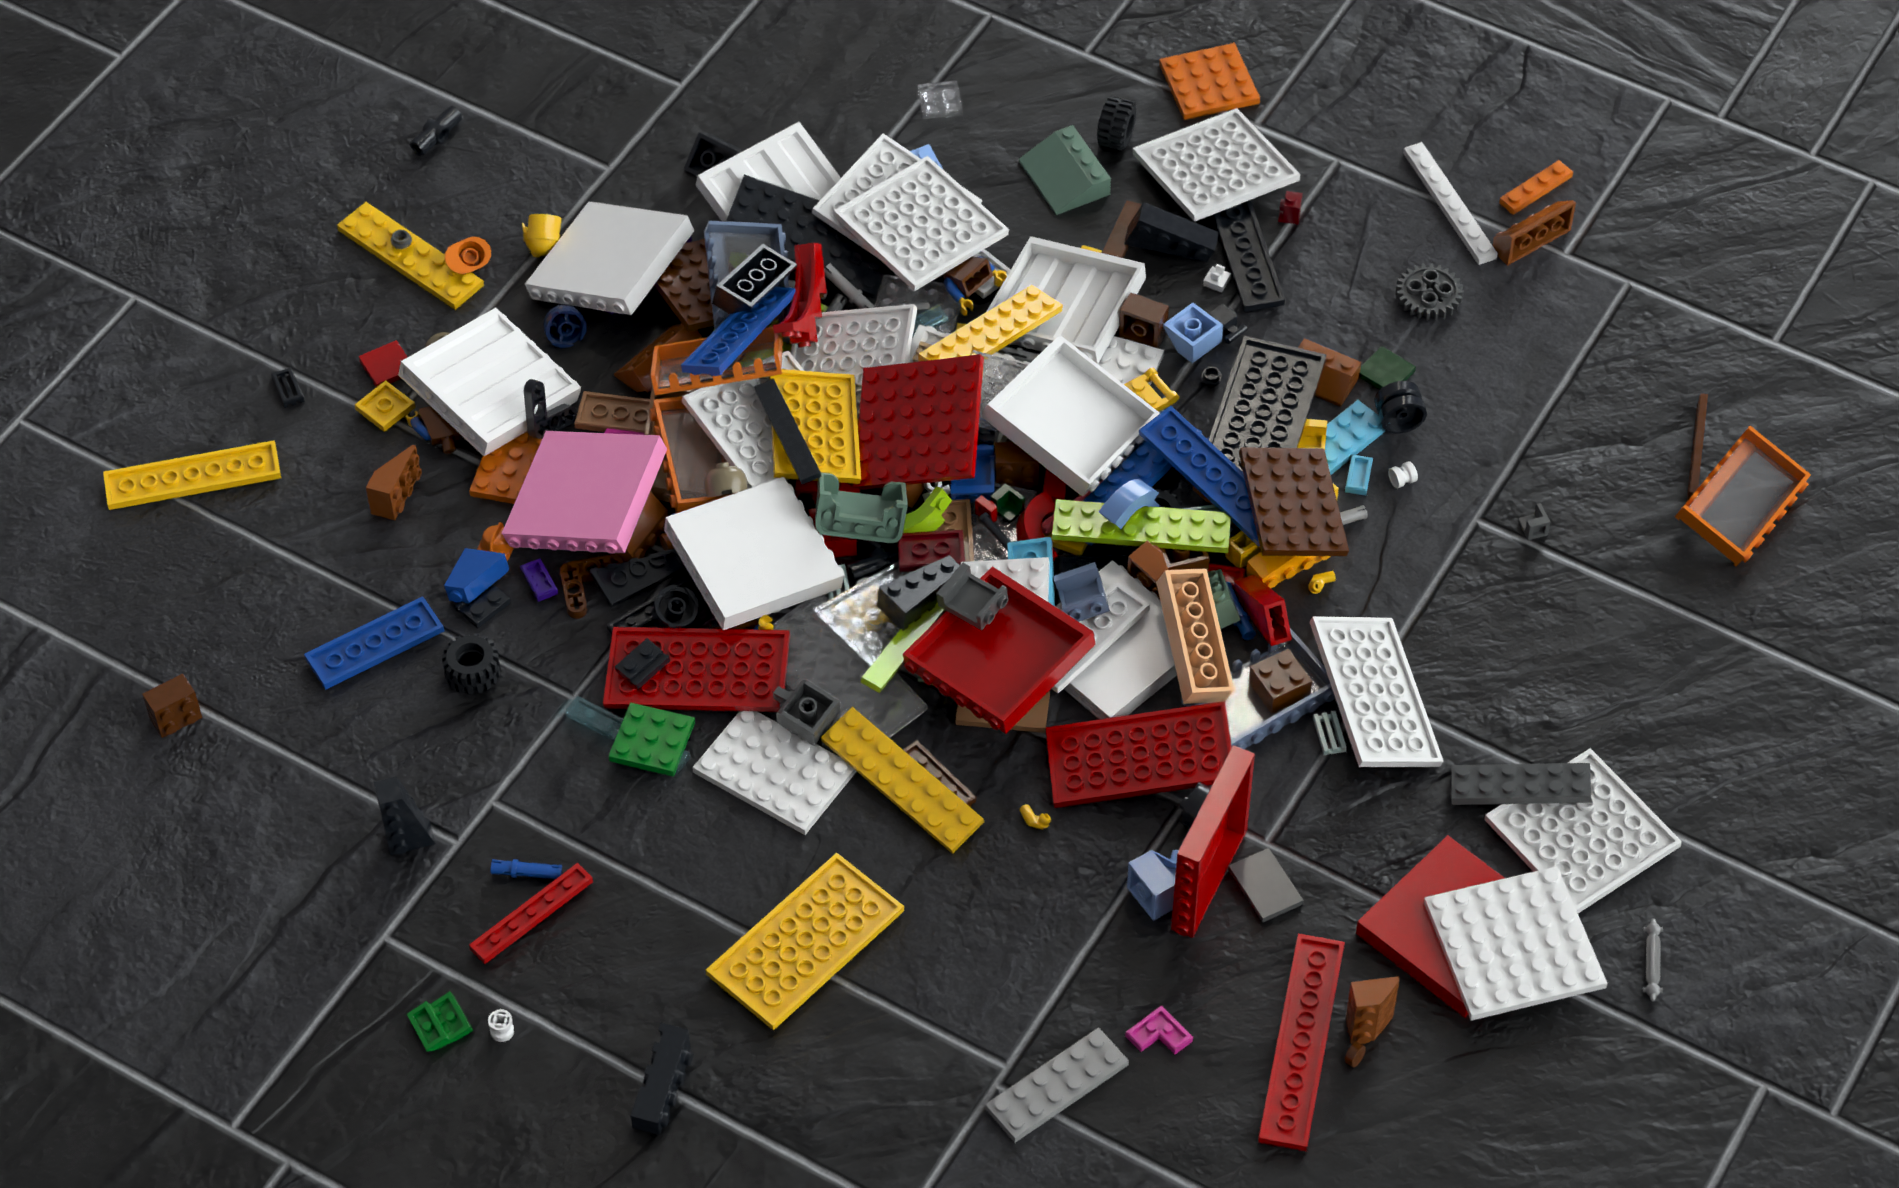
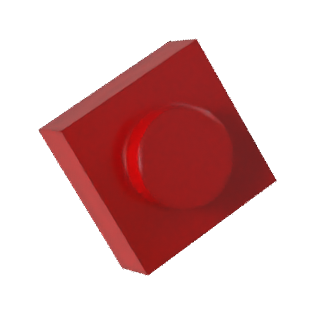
M981 495L975 500V513L980 517L983 513L988 512L990 519L996 522L997 507L995 503Z

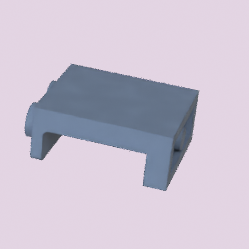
M1095 562L1053 576L1059 592L1062 611L1078 622L1110 611L1102 579Z

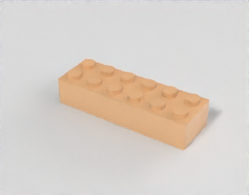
M1207 569L1165 570L1156 583L1183 704L1226 701L1234 692V686Z

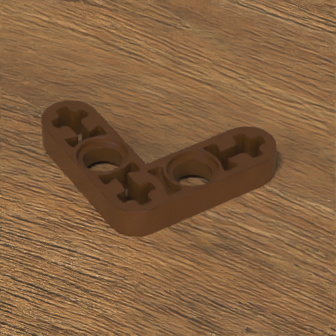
M600 556L567 562L561 566V582L567 612L571 618L579 619L587 613L582 582L593 581V578L586 569L590 566L601 568V565L607 567L608 564L623 563L620 556ZM569 571L573 573V579L569 580L568 576ZM577 587L579 591L571 594L568 592V589ZM574 601H578V610L574 608Z

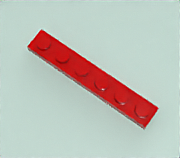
M578 863L469 944L470 950L486 964L593 883L592 876Z

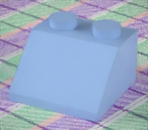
M1191 303L1163 324V328L1177 352L1191 363H1194L1222 342L1223 324L1194 303Z

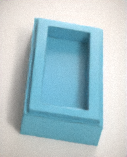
M1352 454L1345 492L1366 496L1373 458Z

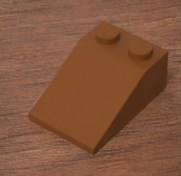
M1147 540L1128 556L1127 572L1134 579H1139L1147 590L1153 591L1160 600L1156 582L1163 572L1168 570L1160 548L1152 545Z

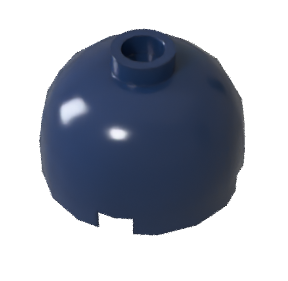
M558 305L546 314L543 328L548 340L554 346L567 348L574 346L572 343L583 339L586 333V322L582 314L575 307Z

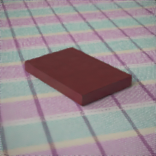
M963 530L903 533L901 539L897 541L900 572L915 571L949 555L959 565H961V562H965Z

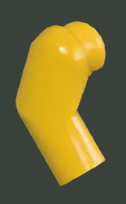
M1334 571L1313 575L1308 585L1310 592L1318 594L1325 583L1336 581Z
M1029 804L1023 805L1019 809L1025 822L1030 827L1046 829L1051 822V817L1046 813H1042L1040 816L1035 815Z

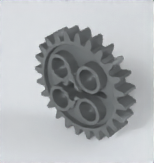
M1422 263L1421 268L1414 265L1413 271L1407 268L1406 274L1401 273V278H1398L1396 285V299L1399 300V306L1404 305V311L1411 310V316L1417 313L1418 319L1425 316L1426 320H1429L1430 316H1433L1437 320L1439 315L1445 319L1446 313L1452 315L1453 310L1457 311L1458 306L1462 304L1463 284H1460V278H1455V272L1448 273L1449 268L1441 270V265L1434 268L1433 263L1429 267Z

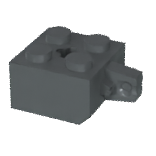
M802 680L794 691L790 690L788 692L778 686L773 692V699L780 703V709L776 713L777 723L813 746L840 713V700L808 680Z

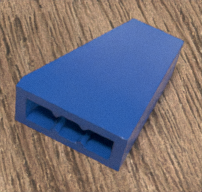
M465 548L444 584L449 601H462L469 604L509 571L505 554Z

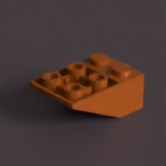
M411 445L374 471L366 486L371 514L396 520L398 514L402 513L407 497L411 496L413 486L422 474L416 445Z

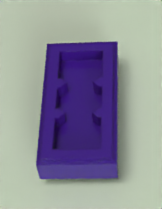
M540 558L520 566L521 572L538 602L558 594V589Z

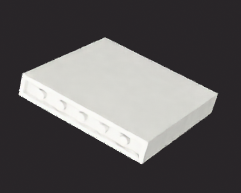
M588 202L527 280L525 286L529 295L534 300L632 315L692 235L694 229L687 215Z
M1059 335L987 404L981 417L1083 497L1088 491L1093 492L1097 488L1100 479L1105 480L1108 477L1112 467L1117 468L1124 455H1130L1135 448V443L1139 445L1144 440L1139 435V429L1160 413Z
M784 477L666 517L664 531L722 630L842 588L843 578L845 577L843 568L837 565L833 552L826 547L822 534L817 532L813 519L810 516L808 517L804 511L802 501L797 499L792 485L788 484Z
M1113 560L1099 571L1105 592L1118 582L1150 605V610L1064 688L1065 691L1099 720L1129 715L1177 675L1161 601L1153 591L1147 590L1139 579H1134L1123 566L1117 565ZM1060 602L1055 607L1062 611V604Z

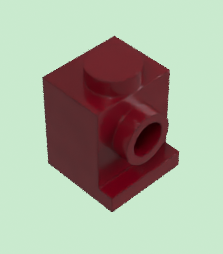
M1286 191L1285 199H1281L1278 222L1299 224L1303 193Z

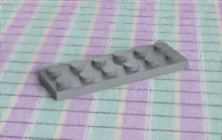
M1098 1027L986 1103L985 1109L1016 1143L1127 1067L1129 1060Z

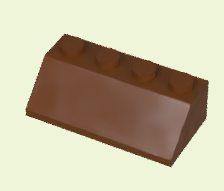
M1574 200L1558 201L1546 206L1538 213L1530 215L1520 223H1515L1511 228L1497 233L1493 239V247L1498 253L1497 256L1508 266L1571 231L1576 202Z
M682 323L672 325L616 371L614 375L636 392L652 391L651 368L654 346L703 337L698 330L688 332ZM681 365L663 368L662 380L669 377L673 368H678Z

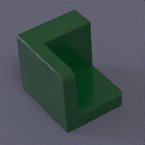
M1006 483L991 495V501L997 507V514L1008 522H1012L1025 509V497Z

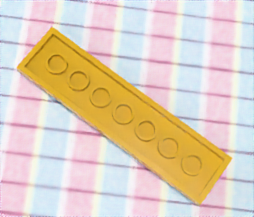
M367 202L337 225L339 232L454 310L484 286L483 280L472 272L459 274L452 271L446 264L445 254ZM397 230L407 231L412 239L410 246L404 249L393 247L391 244L393 233Z
M1030 285L918 354V361L981 354L986 359L1062 312L1063 304L1037 287Z
M275 440L103 472L109 510L281 478Z
M851 707L821 737L824 744L952 854L984 823V819L854 707Z

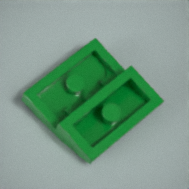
M450 991L433 1003L429 1004L426 1001L407 1013L409 1020L428 1052L457 1041L473 1031L457 1000Z

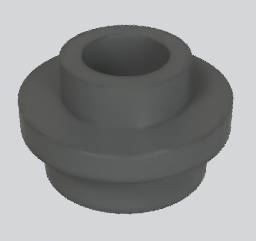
M397 230L391 237V244L397 249L407 248L412 242L410 234L405 230Z

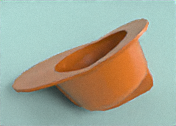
M480 237L466 238L451 245L445 252L447 266L459 274L475 271L485 266L491 258L489 244Z
M499 522L498 525L490 526L483 532L482 540L477 550L504 553L508 562L514 548L508 545L502 535L503 523Z

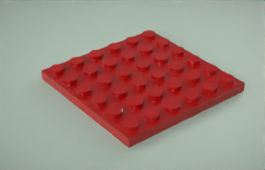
M981 354L863 368L858 423L861 481L860 484L853 483V488H859L860 490L883 488L889 482L906 483V485L975 478L984 357Z

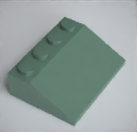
M1073 125L1055 131L1019 158V163L1055 215L1110 195V176Z

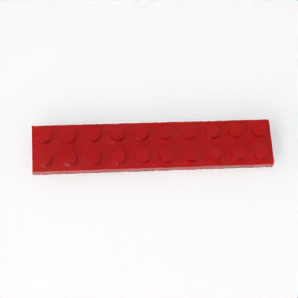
M1298 934L1259 1134L1258 1142L1307 1151L1345 942Z

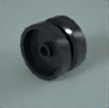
M1396 381L1381 388L1375 395L1374 403L1382 428L1387 432L1400 434L1412 431L1419 427L1427 417V411L1422 401L1419 387L1413 382Z

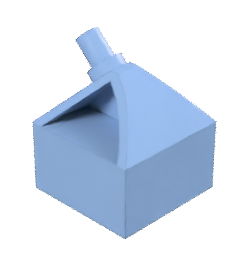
M1150 850L1128 863L1127 888L1153 921L1173 910L1176 862L1179 850L1172 851L1171 859Z

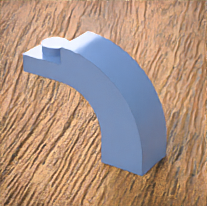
M1140 479L1131 480L1116 490L1098 512L1122 529L1129 518L1141 507H1159L1160 505L1154 501L1159 492Z

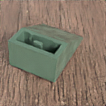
M1222 570L1208 572L1220 629L1240 621L1241 618Z

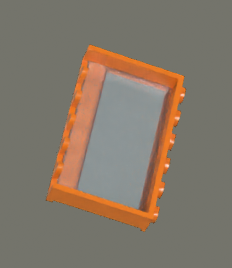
M773 326L766 327L719 376L682 373L681 364L708 337L654 346L651 380L655 395L782 374L783 340L781 334L774 333Z
M682 397L654 399L653 408L649 409L650 420L655 423V426H653L654 435H659L667 447L661 465L663 473L667 474L666 488L667 491H671L670 505L671 508H675L676 514L735 494L728 493L721 496L707 497L704 489V480L707 473L715 469L716 464L727 462V460L682 403Z
M1749 426L1675 515V518L1681 519L1734 562L1736 567L1741 561L1746 563L1753 555L1751 549L1753 547L1757 549L1765 540L1762 535L1764 533L1768 535L1776 526L1773 523L1775 519L1780 521L1787 511L1784 508L1786 506L1790 508L1798 499L1795 494L1797 492L1801 494L1809 485L1806 481L1811 474L1753 427Z

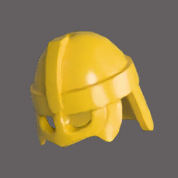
M531 214L528 219V227H525L524 223H522L523 241L533 257L539 258L540 256L548 255L560 239L561 217L548 214Z

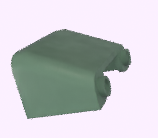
M821 472L822 477L818 478L815 514V527L820 534L885 543H895L901 539L908 506L906 483H887L882 489L881 496L838 491V478L833 474Z

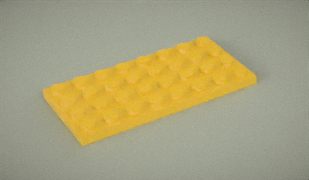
M836 853L706 969V975L774 1030L903 913L904 906Z

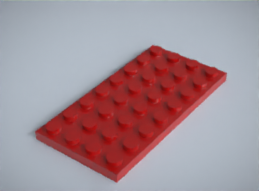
M613 627L603 706L604 708L628 709L631 702L663 710L778 712L780 703L773 699V692L778 686L785 689L790 631ZM648 638L665 655L670 657V662L641 688L636 689L633 684L616 672L615 666Z
M1225 701L1045 727L1055 808L1195 788L1199 782L1207 786L1213 785L1232 748Z

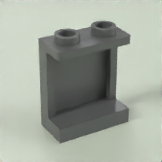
M965 563L958 567L936 593L939 607L981 631L994 620L995 614L1000 608L1003 609L1008 602L1007 587L1002 585L1000 589H997L972 575L970 566Z

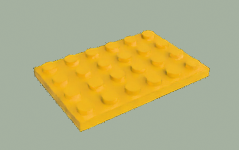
M782 369V374L769 376V380L774 378L820 472L835 475L840 483L860 484L861 469L855 375ZM771 424L774 478L798 479Z

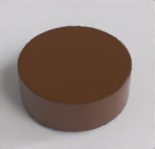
M1358 1042L1353 1043L1346 1053L1345 1063L1356 1067L1365 1054V1046Z

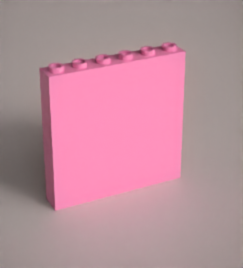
M546 431L502 531L503 537L508 545L513 548L608 552L612 554L625 553L666 454L667 447L659 435Z

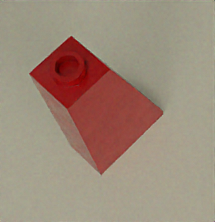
M1254 575L1233 581L1235 593L1244 611L1249 614L1250 619L1270 646L1292 640L1285 600Z

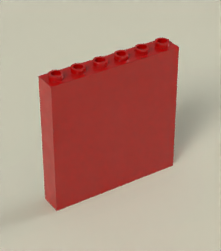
M992 566L980 579L997 589H1000L1002 585L1007 587L1008 594L1006 606L1003 609L1000 608L995 614L994 620L981 631L946 611L903 653L904 666L911 674H917L926 684H932L938 688L941 694L950 696L959 706L968 708L977 718L986 720L993 729H999L1007 734L1096 643L1094 632Z
M1234 745L1177 853L1171 930L1182 936L1194 937L1228 866L1231 864L1247 832L1255 753Z
M1447 835L1358 920L1356 934L1465 1018L1468 1012L1424 905V897L1505 878Z

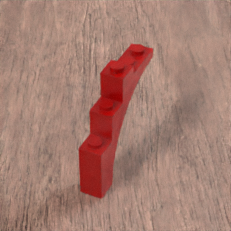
M819 243L794 246L797 264L796 291L791 308L784 321L773 325L775 334H781L782 338L789 337L790 344H797L798 348L811 347V343L818 342L815 319L822 318L820 295L827 294L822 246Z

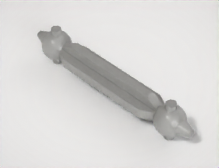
M1652 919L1650 924L1644 927V932L1648 933L1646 938V981L1648 985L1646 988H1643V992L1650 996L1651 1001H1655L1656 996L1663 992V988L1658 986L1660 981V938L1658 935L1660 932H1663V927H1660L1656 920Z

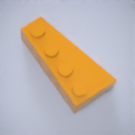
M1260 552L1247 561L1246 575H1254L1269 588H1273L1279 582L1291 579L1300 571L1308 570L1314 564L1327 560L1331 556H1262Z

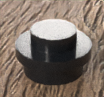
M1210 366L1201 373V381L1207 386H1217L1222 381V374L1218 368Z

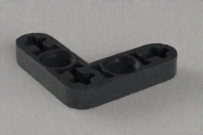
M529 379L525 383L523 392L529 436L543 439L546 431H559L576 420L577 409L568 404H561L547 412L543 382ZM538 404L537 412L534 414L535 406ZM554 417V422L551 426V420Z

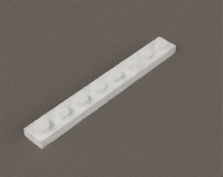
M1420 142L1405 147L1403 154L1477 264L1480 265L1497 259L1498 253L1424 144Z

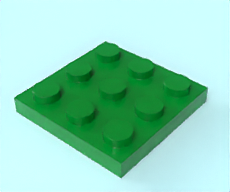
M630 702L609 753V761L674 777L694 727L695 717Z

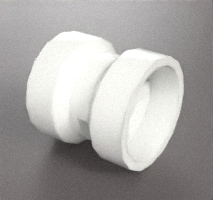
M1410 461L1403 463L1401 467H1392L1388 471L1389 479L1396 489L1403 487L1407 482L1411 484L1418 480L1416 468Z
M500 1009L490 1014L488 1024L492 1038L498 1042L509 1040L514 1034L510 1013Z

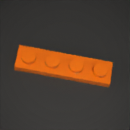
M1558 160L1500 197L1499 203L1514 215L1572 178L1573 171Z

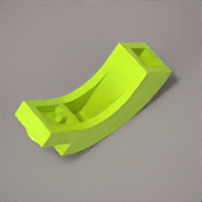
M936 486L917 510L906 514L903 533L931 532L937 530L944 523L945 519L942 517V514L952 500L943 488Z

